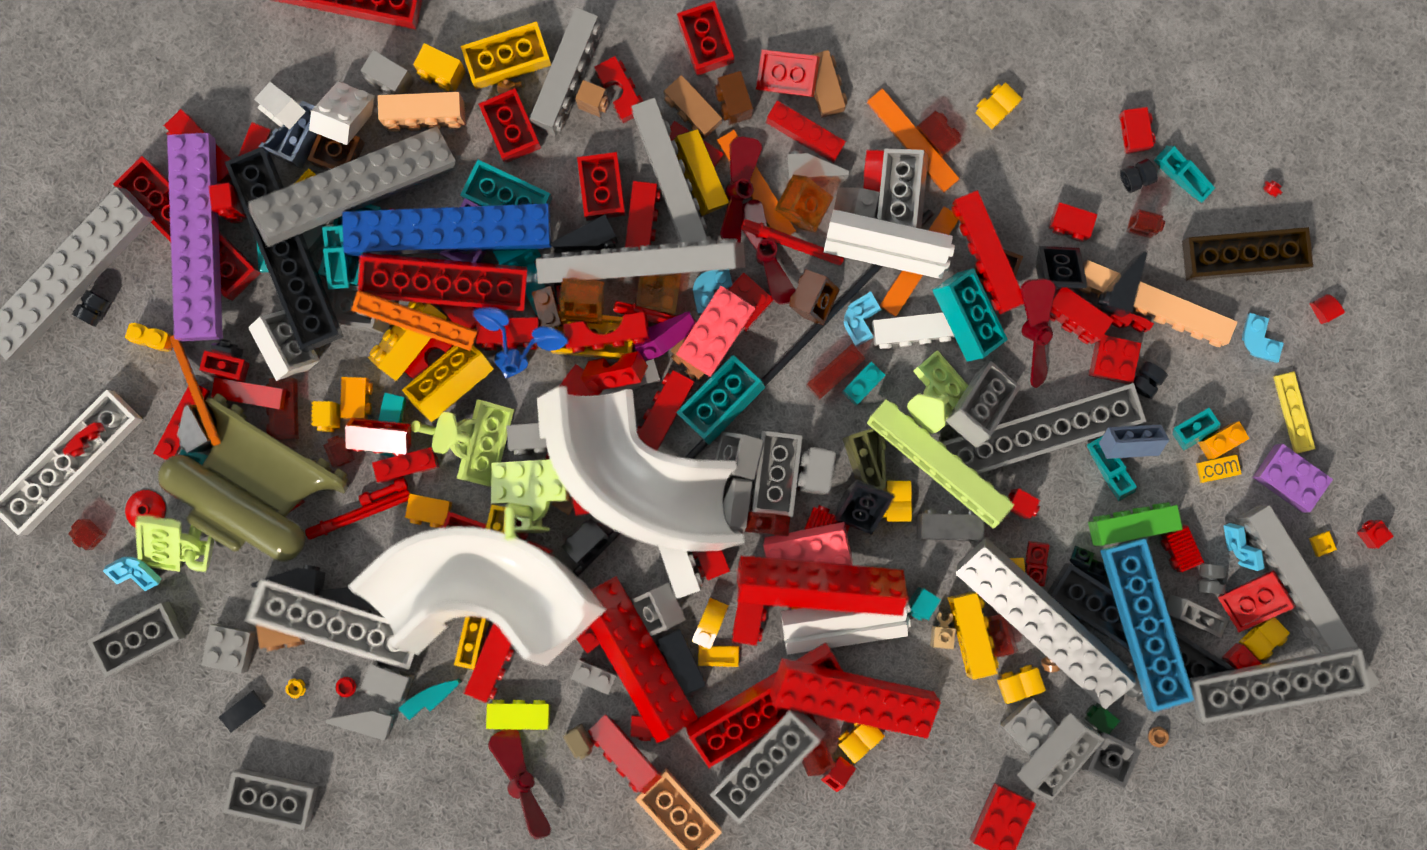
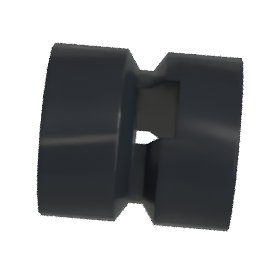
M1148 158L1137 162L1135 166H1128L1120 170L1122 183L1128 193L1141 189L1142 185L1147 187L1158 181L1156 169Z
M86 289L81 297L83 303L77 304L72 315L96 327L101 319L100 312H105L110 302Z
M1146 361L1139 370L1140 375L1135 376L1133 383L1137 393L1148 399H1153L1158 391L1157 386L1163 384L1168 374L1159 366Z

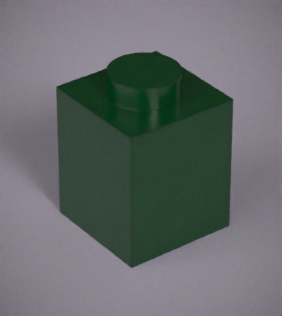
M1098 703L1096 705L1092 704L1085 712L1086 717L1084 719L1100 733L1104 732L1109 735L1120 722V720Z

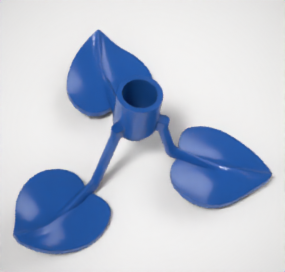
M481 308L474 311L476 320L484 328L491 331L502 330L504 351L497 353L494 361L502 371L505 379L527 368L528 359L525 356L534 343H537L540 348L547 351L558 350L565 344H568V339L560 331L551 327H538L532 331L534 339L530 341L522 354L515 349L508 351L505 325L509 323L508 315L497 308Z

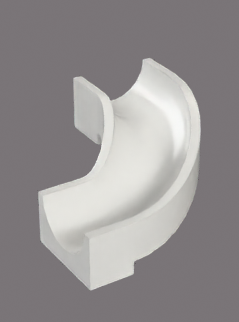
M557 387L537 398L540 439H546L552 465L568 492L594 517L611 528L642 542L661 547L683 549V551H720L744 543V535L735 534L729 528L723 512L725 483L729 475L737 469L736 461L683 459L657 452L646 446L639 439L636 431L632 389H625L606 395L575 396L567 394L566 387Z
M443 528L409 537L389 548L349 585L352 592L371 603L390 624L395 634L388 641L390 645L395 649L417 655L448 627L445 623L446 621L457 617L475 616L488 618L496 623L524 660L547 666L606 610L583 580L577 578L567 566L554 556L517 538L505 540V534L479 528Z

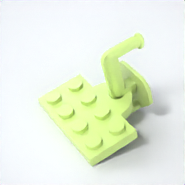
M938 350L913 371L926 385L923 394L916 395L907 405L909 413L914 417L915 424L921 425L923 429H926L931 434L938 432L945 426L946 419L968 387V384Z
M477 399L472 419H463L457 423L455 414L443 412L438 418L436 427L420 423L416 420L412 422L411 430L434 436L432 441L434 452L445 454L451 447L453 453L462 459L457 479L491 487V465L502 460L507 440V426L511 424L514 409Z
M551 460L492 463L491 504H507L505 509L504 539L511 540L517 538L515 532L544 533L550 531L549 527L542 526V518L549 510L550 502L569 501V492L560 481ZM515 517L522 521V527H515Z
M150 515L137 516L136 534L139 560L146 563L150 568L180 572L182 561H184L193 570L207 571L214 548V539L208 536L207 541H201L202 531L192 525L190 526L189 534L181 533V522L174 519H160ZM200 555H205L204 562H199L195 560L198 559Z

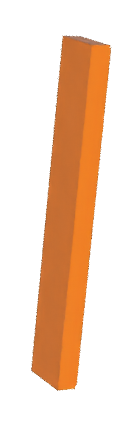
M883 88L867 101V104L906 149L924 150L928 154L927 174L943 193L959 181L960 178Z
M735 130L717 139L729 162V145L733 139L738 137ZM755 166L750 179L753 185L751 198L762 203L766 223L770 228L792 235L796 233L757 166Z
M944 206L928 231L949 235L959 221V218H955L953 212ZM902 270L879 306L896 317L923 275Z
M360 290L357 292L352 311L470 351L477 334L475 329Z
M174 335L169 337L208 437L213 446L221 444L182 342L174 339Z

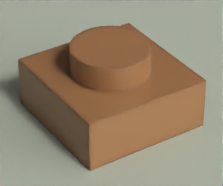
M569 493V501H553L551 505L570 515L574 508L572 495Z

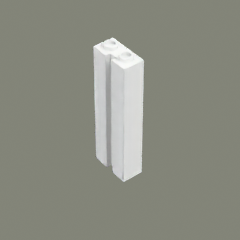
M833 209L823 253L942 279L944 271L948 272L950 266L948 256H953L955 245L952 244L953 236Z
M907 600L903 617L809 608L781 611L787 655L812 651L825 642L829 648L908 636L907 628L911 627L910 618L907 613H910L909 602Z

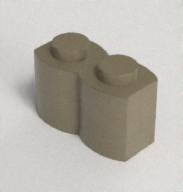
M582 723L563 735L574 758L579 757L581 760L593 751L594 744L591 742Z

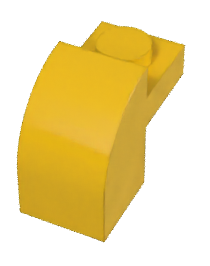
M710 598L692 642L711 649L729 605Z

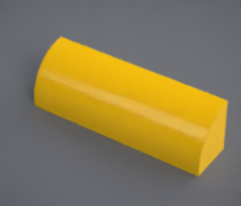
M698 129L678 135L674 139L678 148L676 156L678 160L682 159L686 170L684 176L690 180L693 189L692 195L697 199L701 216L727 205L729 201Z

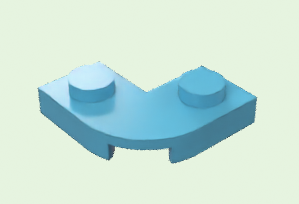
M729 269L709 270L699 275L693 286V294L698 315L703 314L714 297V291L718 290L720 286L724 288L732 286Z
M872 292L852 302L845 313L844 326L856 347L874 337L865 320L882 310Z
M1249 313L1242 334V341H1244L1246 348L1251 355L1275 363L1279 362L1284 343L1265 338L1269 318Z
M1232 523L1223 525L1228 551H1234L1235 556L1240 560L1238 564L1256 571L1264 569L1262 550L1247 546L1244 526Z
M122 557L106 565L103 570L116 584L132 578L144 591L158 585L162 580L146 563L134 557Z

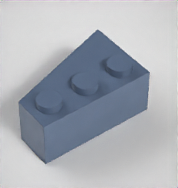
M302 101L299 105L306 112L291 129H288L285 125L278 129L276 128L272 132L273 135L265 143L262 142L258 146H263L270 152V155L302 169L318 135L315 132L309 131L311 110L315 106L305 101Z

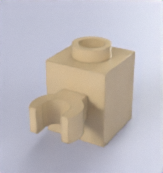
M938 612L936 618L939 626L932 625L930 646L954 649L956 629L949 627L953 620V615L948 613V619L943 621L941 619L942 613Z

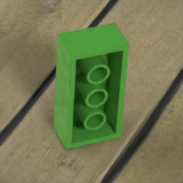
M1170 502L1153 504V509H1150V506L1132 509L1133 513H1130V510L1114 512L1113 517H1110V514L1094 516V521L1088 522L1092 544L1094 546H1103L1182 530L1178 506L1170 505Z

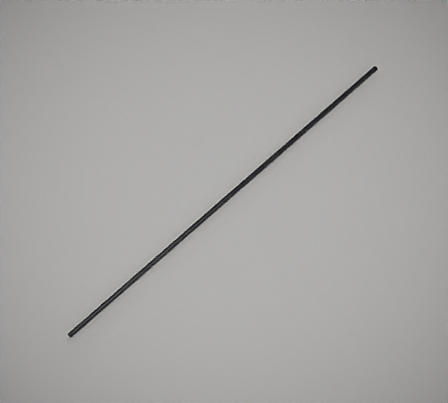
M930 209L922 216V226L934 215ZM874 264L834 304L824 325L816 323L761 379L764 386L801 351L883 266ZM702 439L683 459L693 460L708 444ZM613 529L608 534L612 541L608 545H606L584 568L578 565L572 571V573L576 577H578L621 534V532Z

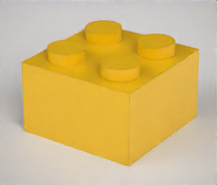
M425 43L413 64L417 73L421 76L420 79L430 84L433 81L439 84L438 87L446 92L450 90L456 92L466 72L460 60Z

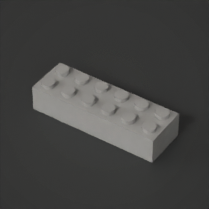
M575 7L530 116L533 128L555 137L557 132L562 131L565 123L563 121L565 113L569 114L572 107L571 98L573 95L576 96L580 85L577 83L580 77H584L587 66H585L587 59H591L595 48H593V44L595 41H599L602 33L597 15Z
M790 710L719 784L710 796L740 825L821 741L826 733L804 712Z

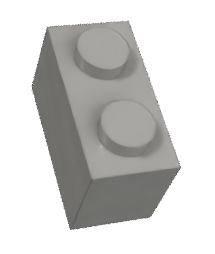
M580 658L570 679L608 695L617 674Z

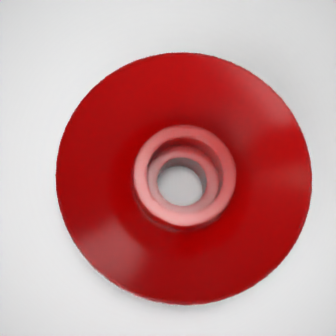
M138 491L126 503V518L135 528L138 515H150L155 518L164 519L166 514L165 502L154 491ZM143 506L146 508V512L144 514H142L140 511L141 507Z

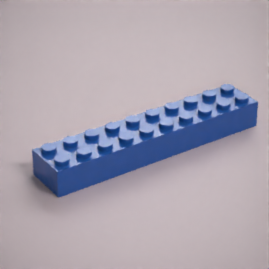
M548 204L342 212L343 253L349 257L360 256L362 253L400 255L552 248L551 218Z

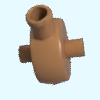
M504 79V81L498 83L497 90L499 94H502L514 88H521L522 84L521 82L514 83L509 81V79Z

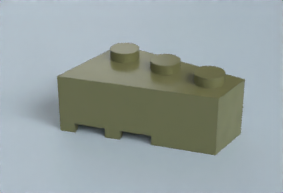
M873 428L842 438L855 480L885 489V438Z

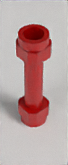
M404 477L394 480V484L371 493L367 491L359 495L358 498L361 505L365 506L373 503V500L393 492L408 489V484Z

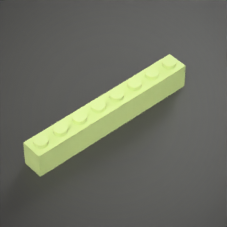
M885 400L867 422L869 426L993 529L1014 506L1007 496L997 492L990 482L984 481L974 469L962 463L960 457L950 453L943 443L933 439L930 433L915 424L910 416L904 415L896 404Z

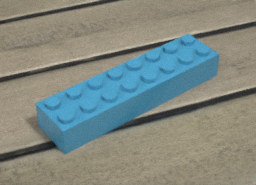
M1137 539L1100 550L1147 709L1156 712L1194 701L1146 539Z

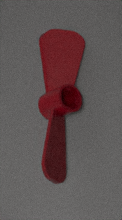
M737 137L729 145L731 184L726 187L725 194L730 202L720 236L722 240L737 239V243L741 242L743 200L753 194V185L750 179L762 151L761 143L757 139L749 137Z
M750 200L743 204L742 222L744 219H748L759 224L762 222L767 226L763 205L759 200ZM743 231L756 249L757 262L764 266L771 298L777 304H789L790 298L796 289L776 259L777 244L771 239L756 238L754 234Z
M1044 278L1027 280L1021 286V294L1027 315V321L1022 326V335L1033 341L1030 383L1034 388H1038L1046 380L1048 370L1045 345L1053 337V331L1048 326L1055 285L1052 281Z
M504 729L499 731L489 739L488 748L510 780L507 785L508 793L513 798H520L529 834L535 839L546 838L551 833V826L531 792L535 780L533 775L526 771L520 734L517 730Z

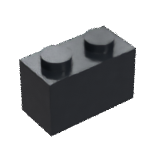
M590 518L582 523L580 529L574 535L569 536L561 547L578 565L584 568L612 539Z

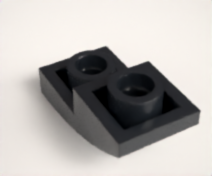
M219 339V341L211 344L210 347L214 353L241 358L243 354V349L237 348L238 345L231 344V341L226 339Z
M1075 546L1070 562L1084 573L1105 585L1108 575L1104 563L1094 560L1093 552Z
M253 690L218 718L232 733L266 707V705Z

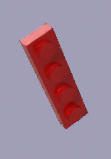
M199 385L204 400L206 401L210 393V390ZM189 386L153 453L165 460L178 455L181 449L180 439L177 434L184 407L196 405Z

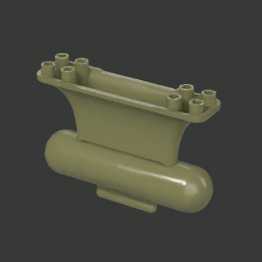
M216 394L213 399L208 398L205 403L215 416L216 430L221 444L212 447L203 465L184 455L169 457L162 463L158 472L159 484L164 491L193 508L187 517L189 524L232 551H239L243 544L247 542L275 560H292L301 553L305 545V534L298 524L289 520L286 516L301 500L314 492L335 490L344 494L348 489L346 485L349 481L346 478L347 474L338 468L334 474L331 473L330 463L323 458H319L317 463L309 458L306 459L245 421L247 416L243 414L244 410L239 406L233 404L231 409H228L230 406L226 403L227 400L220 394Z

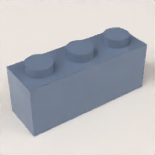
M1162 425L1108 427L1099 444L1107 459L1160 456L1169 438Z

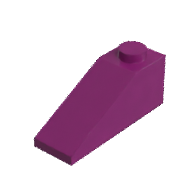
M690 311L658 323L649 327L650 339H645V343L635 344V348L640 352L645 362L659 357L687 337L696 322Z

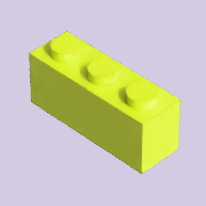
M492 700V704H487L486 729L550 730V705L545 704L546 700H533V704H525V700H513V704H505V700Z

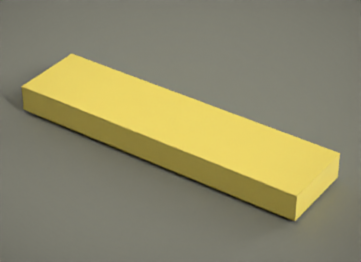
M1295 371L1274 376L1293 451L1298 454L1314 450L1315 445Z

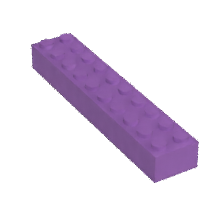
M209 133L167 135L174 339L182 342L223 339L218 214L211 210L209 186L217 185L215 138Z

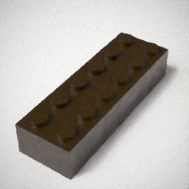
M1309 227L1188 237L1182 241L1186 281L1306 271L1313 267Z

